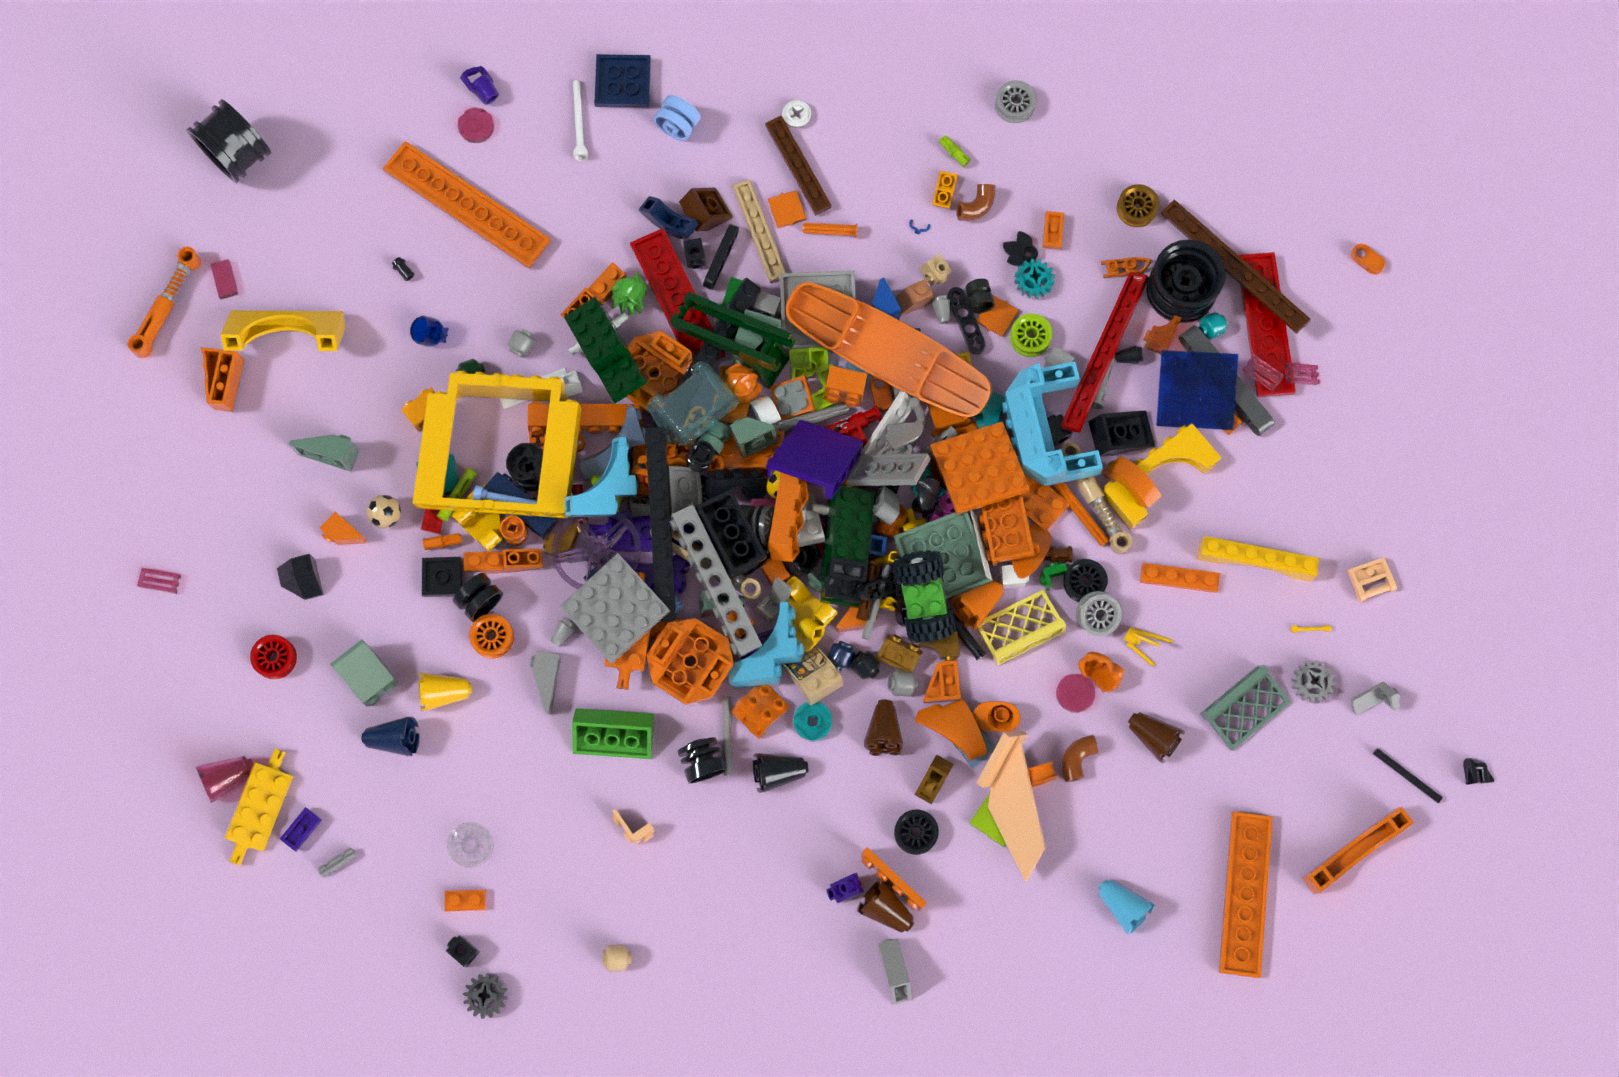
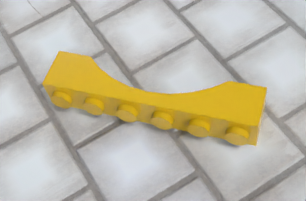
M1204 536L1201 539L1197 560L1259 567L1309 582L1317 577L1319 558L1208 536Z

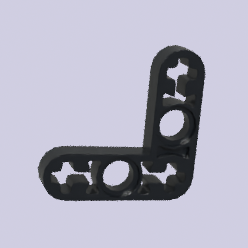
M894 572L860 585L858 596L863 601H874L890 594L897 601V603L893 602L897 623L902 627H906L904 619L908 616L907 610L903 609L902 611V608H906L905 601L902 605L899 602L900 595H903L902 586L898 583L892 584V582L896 581ZM881 582H884L886 586L883 592L880 589ZM869 589L874 590V592L866 594V592H868Z

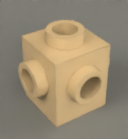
M940 253L919 268L924 279L931 286L936 283L941 285L948 280L947 275L952 272L949 264Z

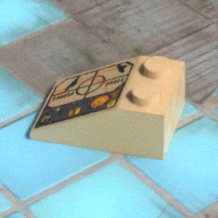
M817 645L810 651L804 652L802 662L781 664L810 706L843 686L842 676Z

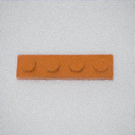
M1142 563L1140 583L1217 593L1220 573Z

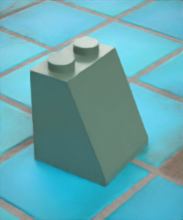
M745 309V315L782 329L781 320ZM740 327L734 340L756 351H760L765 343L761 336ZM732 354V362L734 364L741 363L743 366L751 368L738 356Z
M360 640L330 664L365 706L376 704L380 700L379 697L385 692H391L396 687L395 684L398 683L374 650L363 640Z

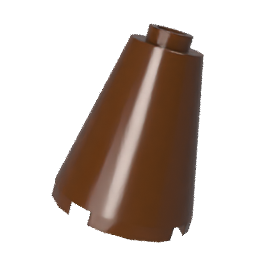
M1142 712L1134 713L1128 720L1130 724L1129 729L1161 763L1166 762L1163 758L1166 755L1170 757L1182 740L1179 737L1180 734H1185V731L1181 728Z
M880 879V882L876 881L864 895V904L859 903L857 912L898 932H908L914 924L912 914L882 879Z

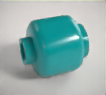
M1214 312L1202 317L1198 328L1211 340L1223 335L1228 323L1223 315Z

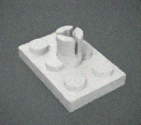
M813 493L808 494L809 500L802 508L804 527L797 535L799 547L825 542L819 513L812 512L813 503L816 504Z

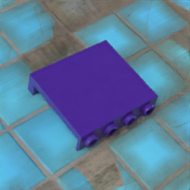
M799 420L796 426L791 428L790 434L784 437L782 445L776 448L774 456L768 459L766 464L768 469L767 477L770 478L776 470L825 488L824 497L832 500L860 458L863 441Z

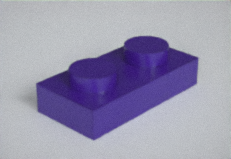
M305 807L280 837V840L297 852L322 819Z

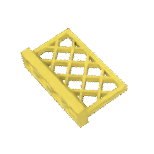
M1041 590L986 617L977 629L998 666L1065 633L1066 624L1059 617L1045 591ZM1042 596L1045 601L1044 608L1034 606V600ZM1021 606L1029 608L1027 617L1016 614L1017 608ZM1031 609L1042 612L1040 620L1029 618ZM1044 613L1053 615L1055 621L1051 623L1043 622ZM1003 615L1011 616L1010 625L1000 623V617ZM1014 618L1025 620L1023 629L1012 626ZM1027 622L1038 624L1037 630L1033 632L1025 630ZM987 623L995 625L993 633L985 632L982 626ZM997 626L1008 629L1006 637L995 635ZM1010 630L1021 632L1020 638L1017 640L1009 639ZM993 638L1004 641L1003 647L995 650L992 646Z

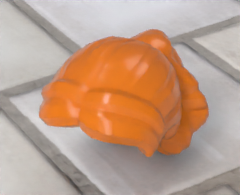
M1095 651L1088 652L1078 663L1082 675L1093 680L1103 693H1109L1117 689L1121 684L1124 669L1120 665L1113 663L1104 654Z

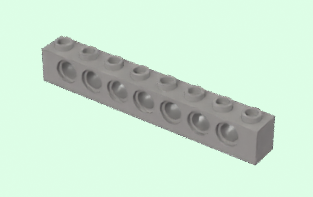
M692 504L671 515L672 520L669 521L673 531H678L680 535L678 541L682 549L686 548L689 554L687 555L691 567L695 566L697 570L695 575L699 584H704L706 589L704 594L708 602L712 601L715 607L712 609L717 619L720 618L723 623L721 629L725 637L729 636L732 642L730 644L734 655L738 654L739 657H742L760 648L762 644L694 505ZM691 525L694 528V532L688 534L684 532L683 527ZM699 542L703 549L695 551L692 548V544ZM708 560L711 563V567L704 569L700 562ZM716 577L719 579L720 584L712 586L709 583V579ZM726 595L728 603H719L718 596ZM729 612L735 613L737 620L734 622L728 621L726 614ZM743 630L745 638L742 640L736 638L735 631Z

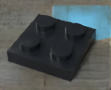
M461 556L422 558V597L455 596L462 587Z

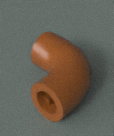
M977 184L975 200L958 203L956 210L957 219L959 221L976 220L988 213L994 202L996 185Z
M1094 735L1085 736L1074 741L1065 750L1062 759L1065 782L1084 778L1082 761L1085 757L1098 754V746Z

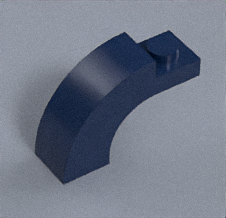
M648 196L639 208L640 213L660 229L663 228L666 233L678 239H682V237L689 238L699 224L693 218L674 212L659 198Z

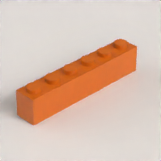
M528 404V431H532L534 434H541L543 431H546L549 404ZM580 404L582 411L579 433L582 431H589L592 434H598L601 431H608L612 434L619 433L626 418L627 406L633 404ZM634 404L636 409H637V408L640 409L641 416H642V408H640L639 406H637L636 404ZM642 418L641 420H639L641 427H643V418Z

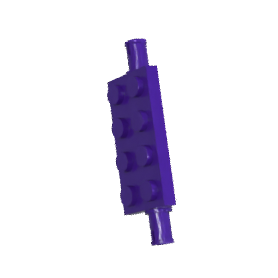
M616 512L615 515L609 516L606 525H588V536H605L608 539V551L652 552L650 516L632 518L630 513ZM685 525L683 527L684 532L688 534L694 532L692 526ZM672 539V542H673V543H675V544H677L678 546L681 547V545H680L679 542H677L676 540Z

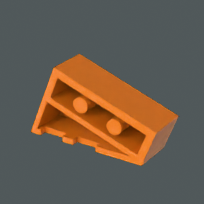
M201 347L204 361L203 370L205 371L206 402L214 410L233 412L245 359L237 351Z

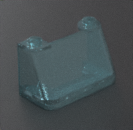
M700 361L696 363L691 371L693 376L670 394L654 396L646 406L657 425L665 427L666 439L669 444L686 445L691 443L740 403L736 394L707 362Z

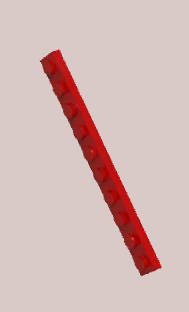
M1129 272L1061 423L1062 429L1080 433L1148 281L1147 275Z

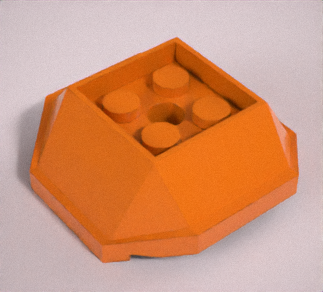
M659 330L651 334L634 337L627 346L647 383L625 398L646 412L661 411L692 362L691 350ZM653 372L659 373L655 378L650 377V374Z
M696 618L668 622L646 654L653 685L684 705L713 698L734 666L728 638ZM694 658L696 664L691 667L685 664L686 660Z

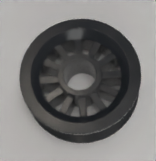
M1080 559L1072 563L1063 579L1065 592L1072 600L1078 603L1089 593V590L1091 592H1104L1108 583L1105 569L1101 564L1091 559ZM1081 578H1088L1090 584L1084 585L1081 582Z
M919 809L909 810L902 814L894 829V837L898 846L904 852L912 855H921L928 852L935 845L939 835L938 824L934 817L928 812ZM911 818H912L913 825L908 821V820L911 819ZM922 819L926 821L923 825H921ZM906 823L910 828L903 826V824ZM927 824L930 826V828L924 829ZM913 827L921 829L922 835L920 837L912 836L911 829ZM910 839L912 840L911 845L907 843ZM915 841H917L918 847H914Z

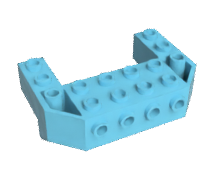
M1075 361L1041 368L1040 363L1021 370L1006 391L1004 401L1001 402L1002 411L1007 414L1008 418L1006 420L1007 430L1011 431L1012 434L1010 441L1013 448H1015L1021 468L1026 476L1043 486L1098 476L1103 469L1098 450L1063 457L1062 450H1055L1042 394L1077 387L1080 377Z

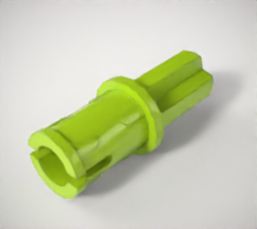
M945 135L939 140V144L950 153L949 156L958 161L962 167H965L970 162L971 158L948 136Z

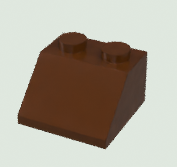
M691 188L679 201L687 217L693 218L699 223L695 228L696 232L709 231L733 218L716 188Z

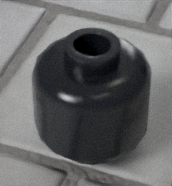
M862 650L859 651L851 661L853 663L852 669L862 679L869 677L873 679L880 672L878 669L880 661L868 650L864 652Z

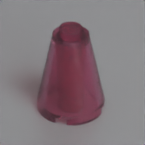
M245 756L202 764L195 768L212 803L247 779L254 764L251 758L246 759Z

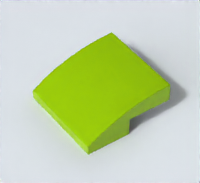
M988 795L969 824L1005 848L1007 844L988 808Z

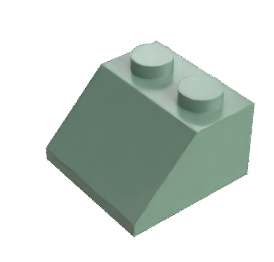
M746 417L744 419H737L730 425L733 438L743 458L778 443L775 428L772 424Z

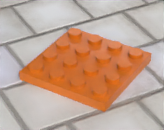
M1003 422L930 444V449L956 515L1030 491Z

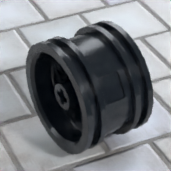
M221 99L218 102L219 107L214 105L211 108L213 112L202 122H194L195 128L189 127L186 131L203 153L230 180L237 184L240 181L238 177L244 178L247 175L245 171L257 160L262 162L265 159L263 155L269 156L271 150L245 118L228 102Z

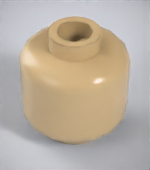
M608 945L606 950H603V967H606L609 972L625 971L627 964L632 963L631 951H627L626 945Z

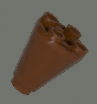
M879 700L875 706L864 739V747L870 751L869 754L872 756H880L881 753L897 756L901 754L903 749V740L896 709L891 700Z

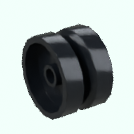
M479 573L468 580L453 598L454 604L460 610L465 609L464 614L472 622L494 609L503 596V592L496 585H491L492 581L485 573Z

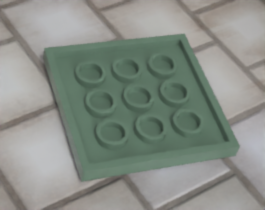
M953 512L893 536L901 557L905 554L909 555L912 552L918 553L919 551L926 552L931 550V552H940L945 574L941 577L945 599L991 582L985 575L977 537L968 512L956 515V512Z

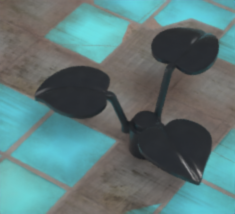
M925 478L918 480L916 484L918 497L913 500L912 508L914 512L922 513V517L929 520L931 517L928 514L934 512L935 505H939V501L936 499L940 496L941 486L936 479Z

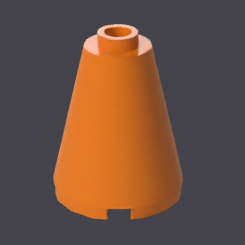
M993 580L955 596L951 599L950 606L954 605L955 611L953 612L960 621L963 620L965 627L971 626L973 627L972 630H975L982 624L1004 594V588L1000 582Z

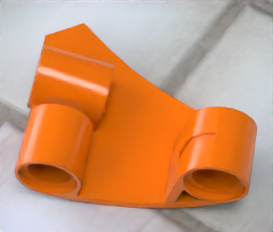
M963 699L944 706L935 704L917 712L915 723L930 728L944 736L966 754L969 761L987 755L986 745L979 727Z

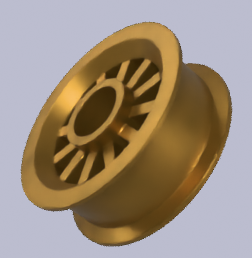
M1142 184L1131 185L1124 189L1117 203V214L1121 221L1128 226L1136 228L1150 224L1159 209V199L1155 191ZM1134 204H1139L1142 208H1137Z

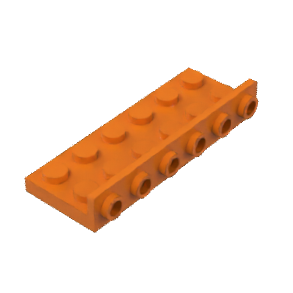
M1022 494L981 507L982 513H978L980 525L984 524L985 531L982 532L984 543L988 542L989 549L986 550L987 560L992 561V566H996L998 562L1035 556Z

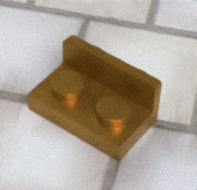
M888 634L876 658L900 671L913 673L923 651L914 643L908 644L902 641L903 638L896 634Z

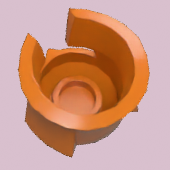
M737 363L725 371L728 375L727 389L734 400L741 403H750L760 395L763 386L757 382L758 376L753 370L743 366L741 363Z

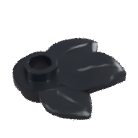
M1018 231L1016 241L1003 243L1004 251L1010 255L1007 263L1019 266L1024 261L1030 263L1031 259L1035 261L1038 257V251L1032 245V238L1022 231ZM1029 252L1032 256H1026L1025 253Z

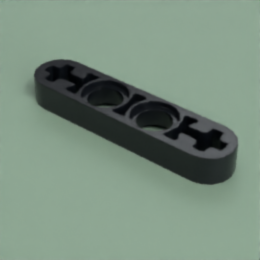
M729 224L705 276L704 288L713 290L737 238L738 226Z
M953 287L949 290L947 297L950 299V307L968 350L974 355H979L984 351L985 340L963 289ZM953 293H956V295H960V296H959V302H960L959 305H957L958 302H957L956 298H955V297L952 298V297H953ZM959 309H966L968 315L961 317L958 314ZM972 325L974 326L975 331L973 333H967L965 331V326ZM975 336L976 343L981 344L979 349L972 347L974 345L973 337Z

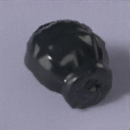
M816 545L799 547L800 552L794 561H785V569L795 577L809 574L817 566L820 557V550Z

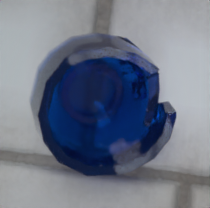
M420 316L412 322L410 335L417 344L425 347H434L441 342L446 343L449 328H444L442 323L434 317Z

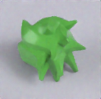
M636 272L635 278L626 277L620 279L610 289L613 291L612 300H614L612 309L619 305L621 314L625 312L626 307L629 315L631 313L635 315V309L641 314L640 308L644 309L642 301L647 293V285Z

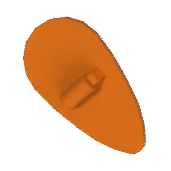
M1029 524L1035 556L1012 560L1014 572L1021 579L1030 576L1037 570L1051 547L1052 537L1049 531L1045 532L1036 524Z

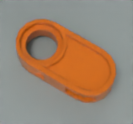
M1360 243L1351 251L1352 260L1370 274L1377 275L1385 268V259L1369 246ZM1356 250H1363L1365 257L1357 256Z
M873 376L870 381V389L874 406L876 405L880 412H886L892 405L889 384L884 382V387L878 389L874 386V382L880 379Z

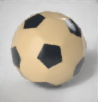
M378 495L367 506V518L377 528H390L396 525L400 519V504L392 496Z

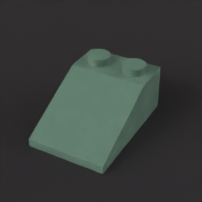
M342 434L340 436L326 435L290 440L289 445L298 455L349 472L352 471L359 454V450L356 448L355 443L351 441V438Z

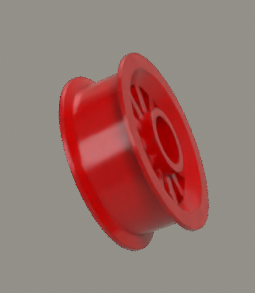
M273 634L266 635L253 645L250 661L254 670L265 678L281 679L290 674L297 662V652L293 644L284 637ZM273 653H277L276 660L270 661V656Z

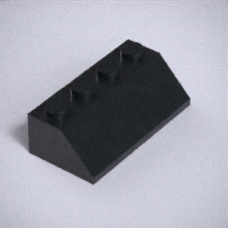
M731 490L696 506L695 509L730 580L748 572L767 558Z

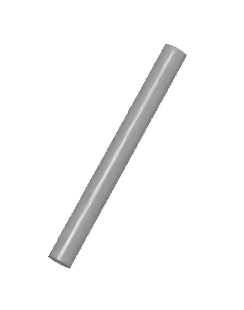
M884 564L880 577L888 575L892 566ZM881 582L880 589L882 592L885 590L884 582ZM882 598L872 602L869 619L866 622L862 635L863 639H870Z
M723 697L724 762L727 768L724 776L732 775L730 697Z

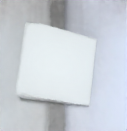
M576 370L558 376L566 385L565 394L567 397L583 392Z

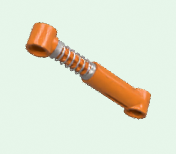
M183 247L178 251L177 270L173 271L174 275H171V279L168 280L169 284H166L167 287L164 288V292L157 295L136 334L128 340V348L138 358H146L151 354L152 344L175 305L173 303L175 301L174 298H176L175 295L178 294V290H181L180 286L183 285V281H186L185 277H188L191 271L198 269L201 265V258L191 247ZM143 344L141 348L137 349L138 345Z

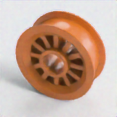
M486 614L476 619L469 631V640L478 654L485 658L495 659L502 657L511 649L514 642V632L511 625L502 616ZM496 632L495 639L487 640L489 633Z
M1054 762L1044 763L1028 769L1032 788L1059 778V776L1055 775L1052 766Z

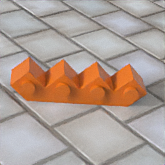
M782 472L777 491L768 551L770 552L771 560L793 562L800 552L797 535L804 527L802 508L809 500L807 481Z

